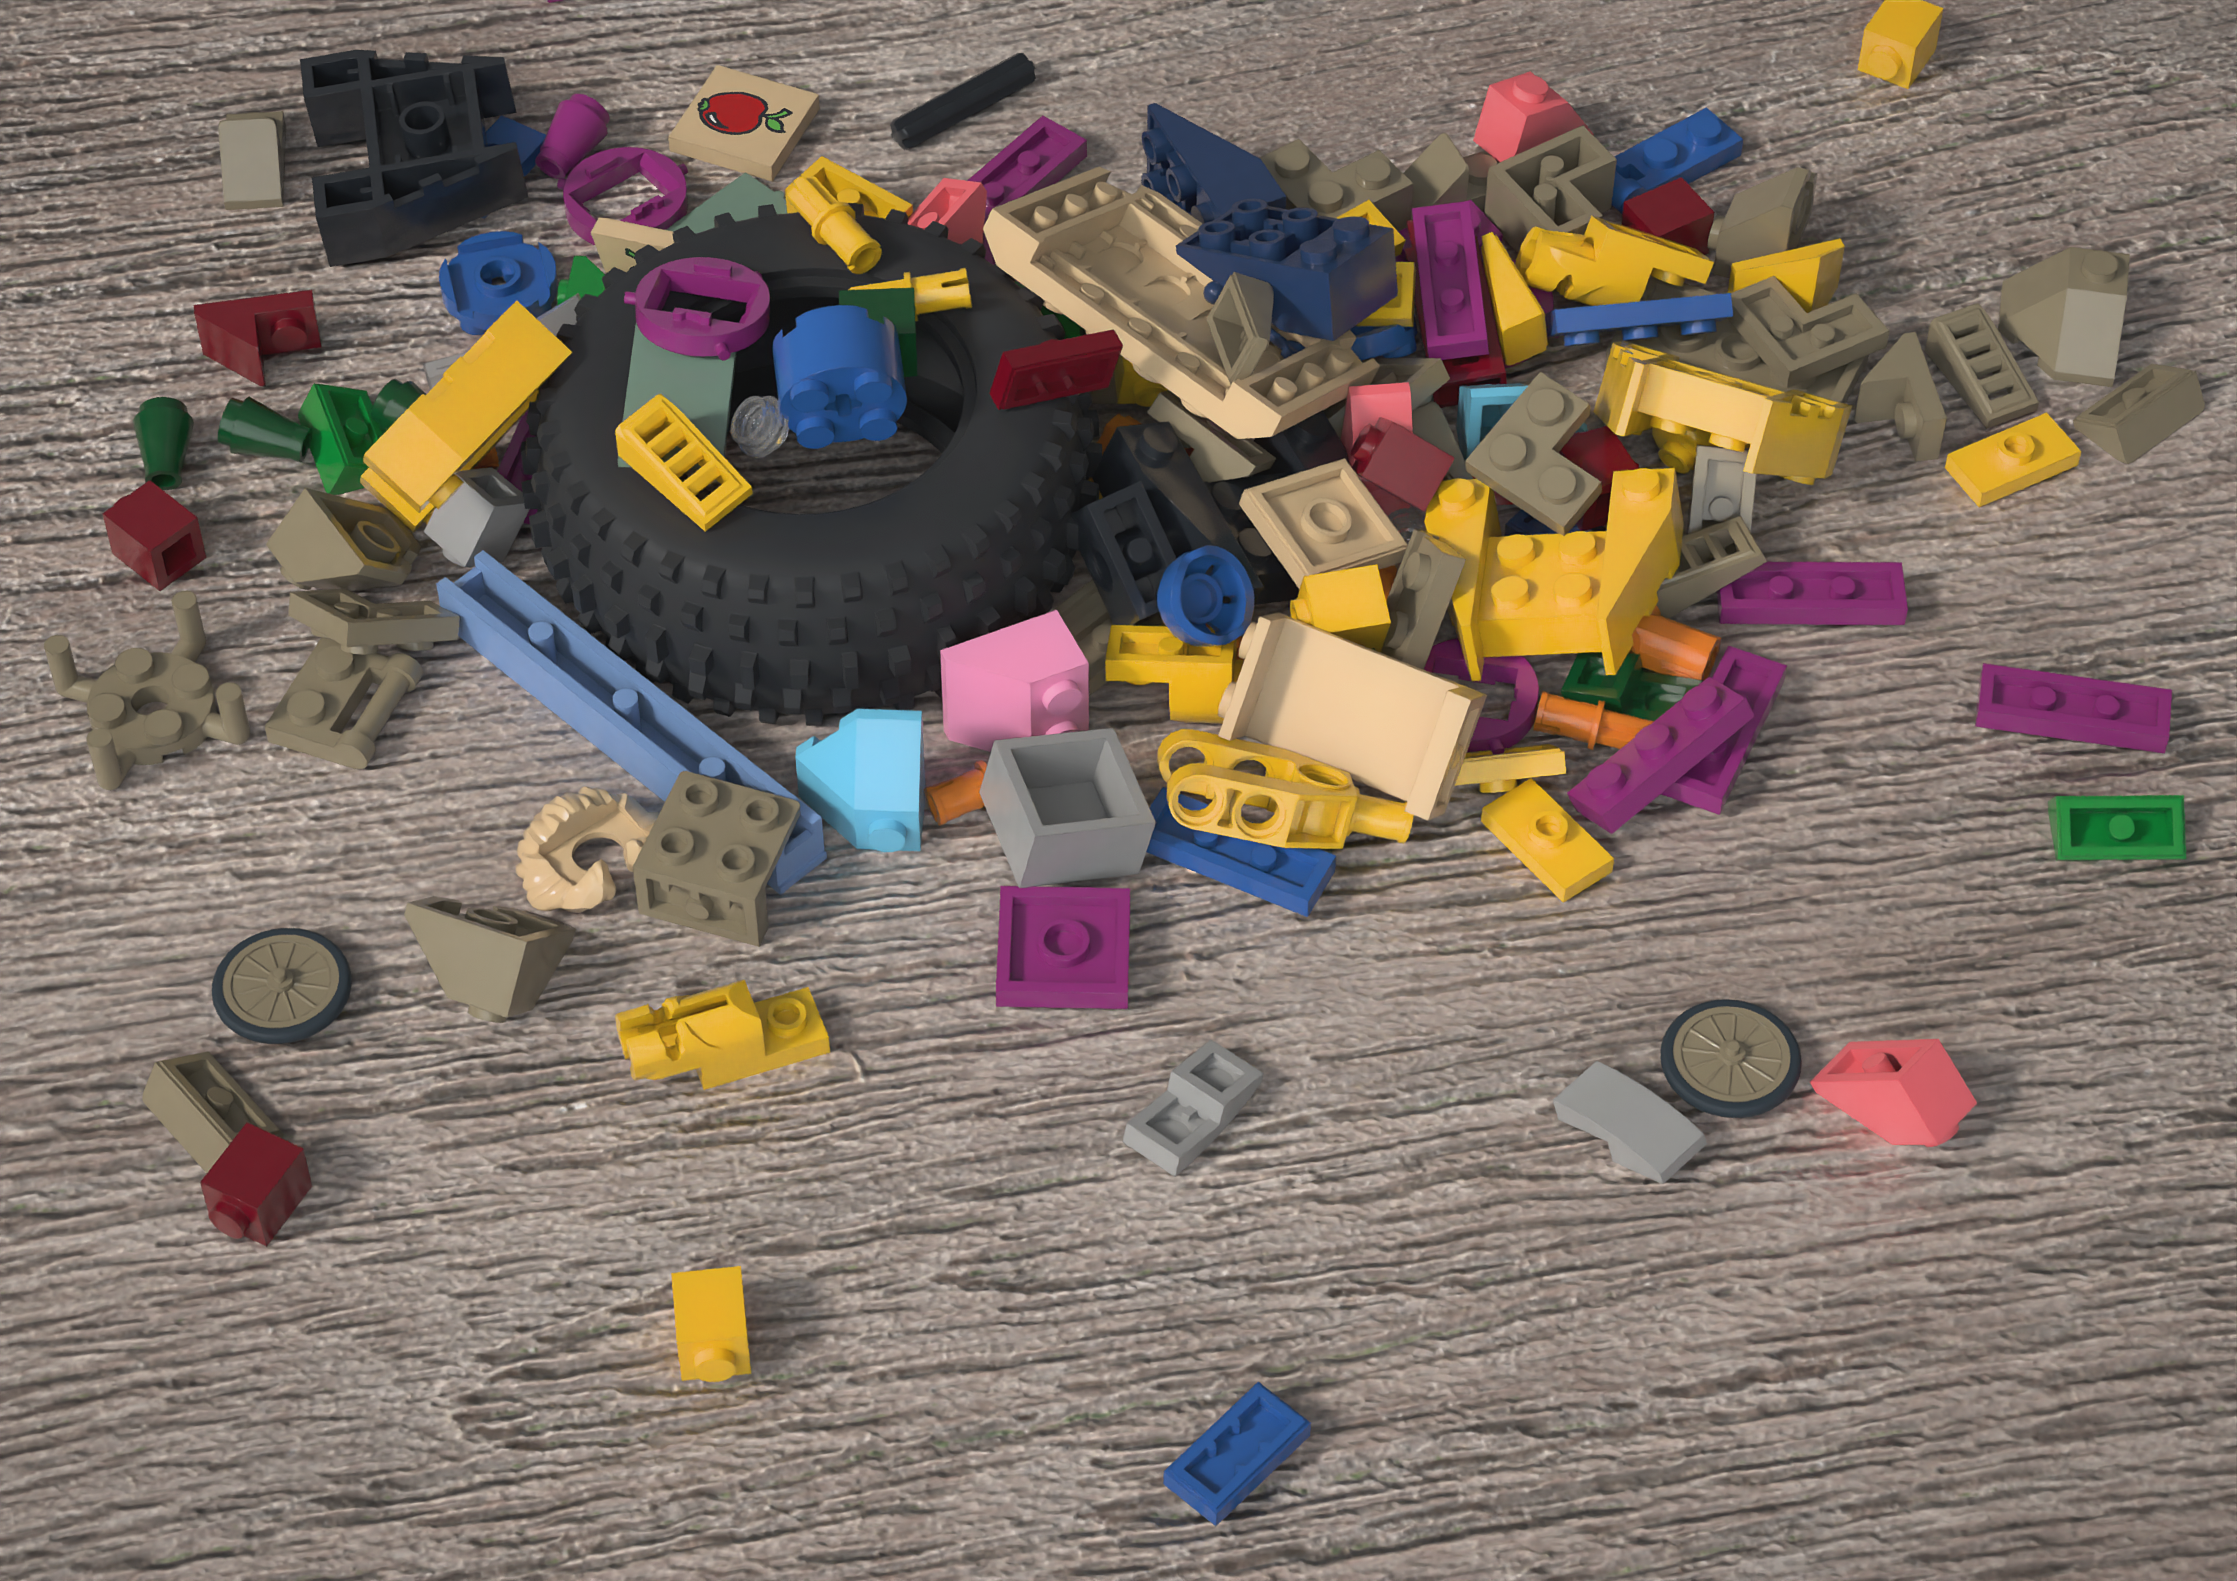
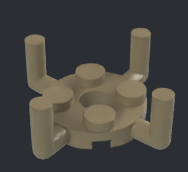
M180 591L171 600L180 636L178 643L171 653H150L143 648L127 649L117 656L115 664L107 669L97 680L78 675L70 643L65 636L54 635L49 637L44 643L46 657L57 693L63 697L87 703V714L92 731L88 733L86 741L97 782L105 790L117 789L133 764L153 765L163 763L162 755L175 752L181 748L185 755L200 746L207 737L235 745L245 743L250 737V727L240 686L233 682H227L217 688L216 698L220 714H217L209 673L204 666L195 663L205 647L206 636L197 597L191 591ZM151 702L167 704L165 709L156 710L149 715L137 712L143 705Z

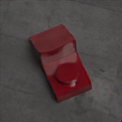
M312 290L193 305L203 355L258 386H266L263 355L322 347Z

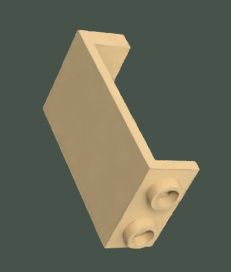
M1279 612L1260 616L1258 623L1252 622L1249 625L1239 648V657L1245 659L1237 682L1232 681L1228 685L1219 705L1218 716L1224 718L1219 737L1230 741L1246 736L1263 744L1284 748L1349 772L1353 780L1407 801L1405 812L1427 821L1445 814L1486 700V694Z

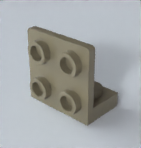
M682 771L678 775L633 865L639 914L760 947L769 928L765 887L801 814L800 803L782 796L693 772Z

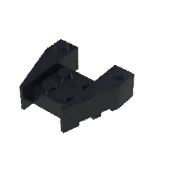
M351 50L300 59L303 96L317 147L364 139L367 142L369 168L312 177L316 221L330 267L389 257L528 198V190L516 142L489 147L487 143L484 118L517 113L504 57L463 55L461 63L429 62L427 53L406 52L403 60L378 59L377 53L374 50Z
M1322 410L1272 437L1254 439L1255 443L1276 458L1270 469L1249 477L1211 483L1208 481L1203 482L1170 422L1167 421L1117 427L1092 479L1095 483L1099 484V491L1103 498L1141 481L1176 558L1186 552L1207 545L1217 546L1229 551L1240 561L1246 570L1254 591V605L1296 600L1300 589L1239 505L1244 490L1344 458L1349 463L1346 448ZM1213 565L1208 568L1205 574L1209 575L1212 572ZM1223 596V603L1229 604L1231 599Z

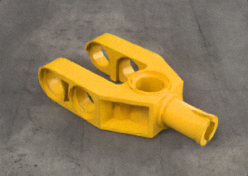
M1180 729L1170 733L1162 740L1158 748L1157 762L1162 778L1167 783V801L1170 811L1179 824L1190 829L1282 848L1343 849L1345 839L1351 832L1396 840L1397 843L1402 844L1409 837L1414 815L1405 812L1407 802L1401 803L1360 794L1359 788L1354 786L1349 772L1290 750L1241 739L1229 741L1219 737L1217 734L1193 729ZM1193 747L1204 754L1203 764L1190 763L1178 768L1175 772L1169 768V760L1178 749ZM1255 760L1266 767V775L1260 776L1233 769L1242 761ZM1183 791L1203 795L1206 799H1211L1212 802L1201 810H1189L1178 802V796ZM1243 804L1265 808L1267 811L1274 812L1275 814L1263 823H1251L1241 816V808Z

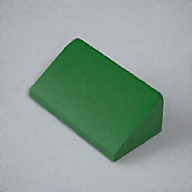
M314 383L299 410L298 419L300 425L312 428V439L309 448L325 491L328 494L341 495L363 489L365 487L360 483V478L369 468L363 462L364 454L384 434L380 431V424L371 418L373 405L366 390Z
M2184 795L2055 796L2048 801V815L2056 861L2186 859Z

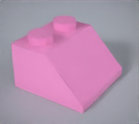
M1057 610L940 650L944 733L948 740L991 752L994 740L1089 730V663Z

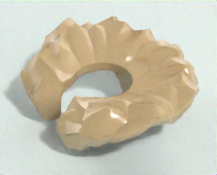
M586 786L582 787L578 794L565 793L562 796H556L548 804H544L542 811L534 816L530 826L523 832L524 840L519 841L517 847V854L522 862L515 865L516 874L524 879L523 888L527 891V900L531 906L541 911H552L561 908L570 913H581L601 902L612 900L616 893V886L608 865L600 859L588 871L577 866L573 860L575 850L583 842L593 838L612 839L623 848L626 867L630 872H633V865L659 813L648 812L635 798L626 793L615 795L604 789Z

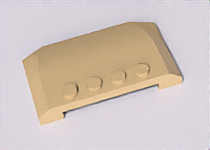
M1098 166L993 208L983 227L996 265L1045 300L1043 306L1053 312L1066 315L1084 328L1086 335L1114 329L1123 344L1120 355L1133 364L1134 370L1141 377L1151 382L1160 383L1181 398V403L1188 411L1197 416L1210 419L1236 439L1272 437L1347 398L1349 386L1370 385L1380 367L1374 358L1362 363L1351 350L1356 337L1350 330L1335 341L1283 332L1271 323L1272 329L1287 340L1301 343L1305 349L1284 359L1281 356V350L1269 341L1252 375L1243 380L1237 379L1230 385L1206 320L1214 304H1210L1205 300L1203 290L1213 280L1176 254V245L1197 232L1202 223L1162 194L1143 185L1139 187L1136 193L1131 194L1106 183L1111 171Z

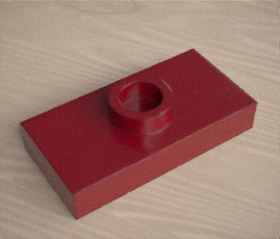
M1112 329L1063 340L1051 339L1038 345L1004 351L989 394L998 410H1004L1108 388L1123 344L1115 330Z

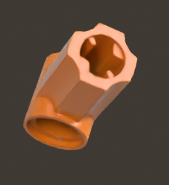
M1656 605L1650 617L1643 616L1632 634L1633 646L1629 653L1640 654L1642 667L1657 673L1704 681L1712 673L1722 638L1663 617Z

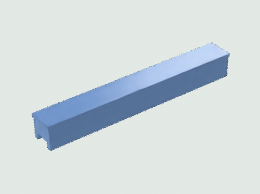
M484 550L474 556L475 567L454 583L447 577L436 583L440 606L460 616L458 636L664 802L682 771L693 772L798 801L801 814L767 883L777 893L783 894L827 859V852L824 851L822 817Z

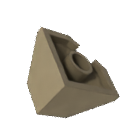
M1796 167L1735 194L1726 217L1717 214L1711 227L1708 248L1716 250L1713 274L1730 279L1732 263L1798 248L1812 214L1818 174Z
M2069 247L2003 280L1998 331L2011 343L2015 344L2021 341L2039 357L2037 366L2053 380L2113 387L2127 300L2130 254Z
M304 488L266 543V546L282 565L280 568L281 574L290 583L304 590H310L312 587L324 590L347 589L349 591L402 585L412 569L411 564L421 550V545L403 522L388 508Z
M432 896L407 903L404 916L447 998L469 1005L468 1014L494 1023H505L509 1017L533 1010L571 945L576 928L514 908L493 906V910L471 907L467 908L466 914L460 913L462 903L455 899Z

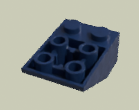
M1157 103L1147 105V131L1142 133V145L1147 157V172L1141 176L1143 186L1162 194L1202 224L1215 220L1232 209L1234 203L1245 199H1260L1266 201L1269 207L1286 209V195L1260 158Z
M1245 199L1234 203L1232 209L1215 220L1202 224L1197 232L1176 245L1177 255L1211 280L1220 283L1223 287L1233 272L1270 283L1274 291L1271 323L1283 332L1335 341L1398 296L1394 230L1389 227L1371 225L1363 217L1353 216L1337 219L1320 216L1316 210L1311 208L1286 210L1269 207L1264 200Z

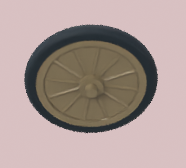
M278 928L263 931L237 944L222 959L212 982L213 1005L223 1023L233 1032L248 1040L265 1044H285L300 1041L325 1029L342 1012L351 992V969L339 947L316 932L300 928Z
M1712 1000L1687 1009L1668 1027L1660 1049L1663 1073L1672 1089L1691 1106L1708 1114L1725 1118L1753 1117L1772 1110L1790 1096L1801 1074L1802 1059L1800 1048L1795 1036L1787 1025L1770 1011L1758 1005L1740 1000Z

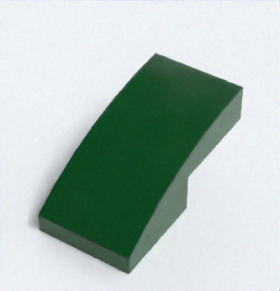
M1602 652L1578 653L1562 686L1561 694L1564 698L1598 705L1599 700L1605 701V710L1655 721L1680 701L1690 689L1702 683L1703 680L1643 672L1640 654L1634 653L1627 654L1616 675H1606Z

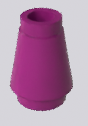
M573 94L569 100L561 101L541 146L540 153L535 159L540 170L555 179L565 178L567 173L607 136L608 130L606 126L610 121V117L606 109L599 102L584 94Z

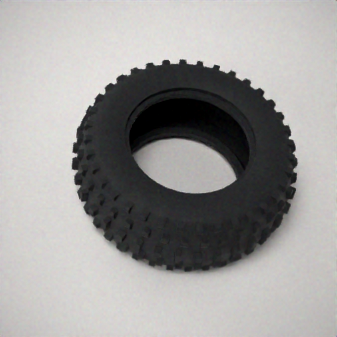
M848 203L855 211V220L872 239H875L881 245L880 248L882 249L880 260L872 269L863 274H854L828 244H819L812 236V226L799 212L777 214L774 205L769 204L758 206V217L735 222L729 212L714 217V228L695 234L688 226H685L673 232L674 243L660 251L649 244L639 249L634 256L637 265L627 272L613 267L602 278L605 290L598 297L585 294L577 303L574 309L576 324H562L556 337L572 351V354L537 389L539 392L536 402H529L526 422L529 425L530 434L535 437H529L521 443L524 474L532 475V479L521 482L525 509H538L536 514L529 516L532 540L535 548H542L541 553L544 562L553 578L558 580L556 588L564 603H574L575 608L580 612L578 619L583 628L590 635L602 631L607 636L605 646L623 661L627 658L635 661V670L651 683L656 681L661 684L667 681L673 684L672 696L687 704L694 697L704 701L706 698L714 700L713 710L715 713L728 717L732 716L736 708L750 711L757 710L759 711L760 723L776 724L780 713L805 714L807 726H822L824 714L851 713L856 709H870L893 704L896 710H912L915 706L914 697L927 691H934L942 698L940 650L1048 613L1054 603L1050 592L1060 593L1064 586L1069 584L1076 568L1072 558L1077 550H1079L1078 525L1070 514L1099 500V484L1088 481L1089 478L1093 477L1102 460V444L1091 442L1093 438L1099 436L1097 409H1088L1092 403L1091 392L1089 391L998 410L989 393L1002 353L1004 351L1038 345L1051 339L1063 340L1065 331L1063 325L1054 314L1043 316L1041 313L1045 300L1027 287L1020 288L1015 283L1016 279L999 268L996 263L993 265L984 259L986 249L983 244L972 238L963 244L953 242L947 239L949 229L943 224L933 221L925 229L908 225L906 212L891 209L884 219L864 215L863 204ZM711 257L725 259L741 264L754 272L758 271L761 274L770 293V321L765 333L756 342L737 351L728 431L746 422L780 412L773 358V341L781 329L784 337L796 328L795 318L814 309L839 305V290L904 279V272H910L911 278L966 268L972 308L966 309V307L917 315L916 347L918 376L904 377L907 403L903 414L897 420V423L913 430L929 441L942 455L928 470L908 485L890 495L861 506L826 513L791 514L764 511L739 504L705 532L632 467H618L615 431L618 425L623 422L636 325L635 305L624 303L625 292L636 293L638 284L650 271L665 263L684 258ZM670 291L662 311L673 312L675 307L712 313V319L739 323L741 317L746 313L747 303ZM685 473L679 477L682 482L689 478ZM704 488L695 496L702 501L712 492Z

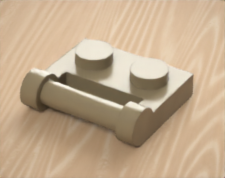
M321 637L265 725L267 740L269 743L346 767L364 769L376 752L374 745L376 738L405 692L413 691L422 678V666L411 656L402 653H395L390 657L378 653L367 655L347 653L340 649L338 642ZM371 684L380 685L353 729L346 730L341 734Z

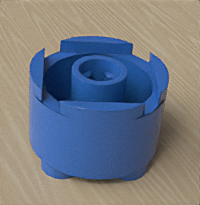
M851 305L827 306L805 312L795 318L796 328L783 337L782 329L776 335L773 341V358L780 415L785 425L796 433L797 441L803 447L819 449L828 446L832 442H849L864 438L871 441H881L888 439L897 432V420L906 408L907 395L898 332L895 325L884 316V324L869 319L868 310L865 308Z

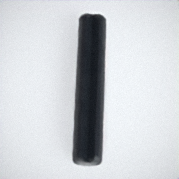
M1016 53L893 119L890 126L894 142H897L903 150H910L1032 84L1036 79L1034 63L1032 60H1028L1024 53Z

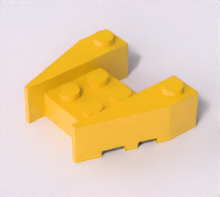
M516 301L487 329L484 335L463 357L460 356L444 372L443 378L426 395L422 394L364 454L363 462L369 468L361 475L360 483L414 533L424 522L428 524L434 509L437 508L439 510L463 485L464 482L456 474L462 470L474 469L528 411L529 402H536L539 392L537 389L572 354V351L523 305Z
M1626 341L1613 342L1593 412L1615 434L1620 436L1641 435L1642 431L1655 427L1667 432L1686 435L1687 431L1695 432L1697 428L1711 432L1709 443L1739 452H1745V448H1750L1743 470L1745 472L1778 475L1782 478L1807 485H1814L1815 478L1825 479L1833 474L1852 405L1795 389L1787 392L1679 362L1680 357Z
M1639 468L1628 471H1613L1607 531H1576L1567 533L1565 536L1559 533L1501 536L1502 532L1493 489L1478 479L1457 478L1441 482L1426 508L1424 523L1426 532L1437 535L1439 541L1445 542L1466 559L1447 611L1452 625L1455 627L1471 680L1481 681L1484 657L1602 652L1606 675H1616L1633 646L1632 634L1643 616L1650 617L1658 603L1657 591L1665 578L1672 579L1680 565L1684 522L1675 468Z

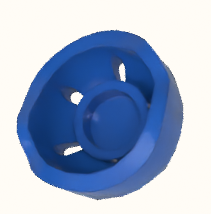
M1207 545L1182 554L1166 568L1157 591V606L1162 621L1173 636L1193 646H1219L1237 639L1249 627L1254 610V591L1246 570L1232 553L1217 546ZM1213 565L1212 572L1209 575L1205 574L1208 568ZM1223 596L1229 597L1231 602L1229 604L1223 603ZM1206 624L1215 631V634L1207 628Z

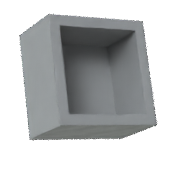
M1114 728L994 740L979 793L1019 888L1139 874L1156 822Z

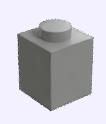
M492 467L459 471L456 475L464 482L463 485L439 510L437 508L434 509L424 533L442 547V553L448 560L459 566L474 567V556L482 550L498 562H504L530 510L525 509L523 493Z

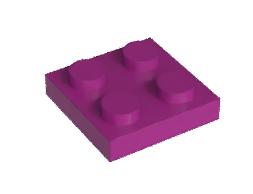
M1000 886L996 1007L1128 1009L1130 888L1036 886L1019 888L1018 886Z

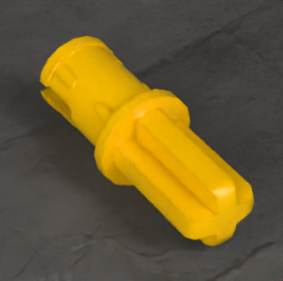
M797 177L793 181L794 186L787 192V198L790 204L812 226V236L819 244H828L845 262L847 268L852 273L863 274L872 269L880 260L882 254L881 245L875 239H872L855 220L853 208L848 203L838 202L816 177Z
M966 268L911 278L910 272H904V279L856 286L848 289L914 288L915 321H918L917 315L963 307H966V309L972 308Z

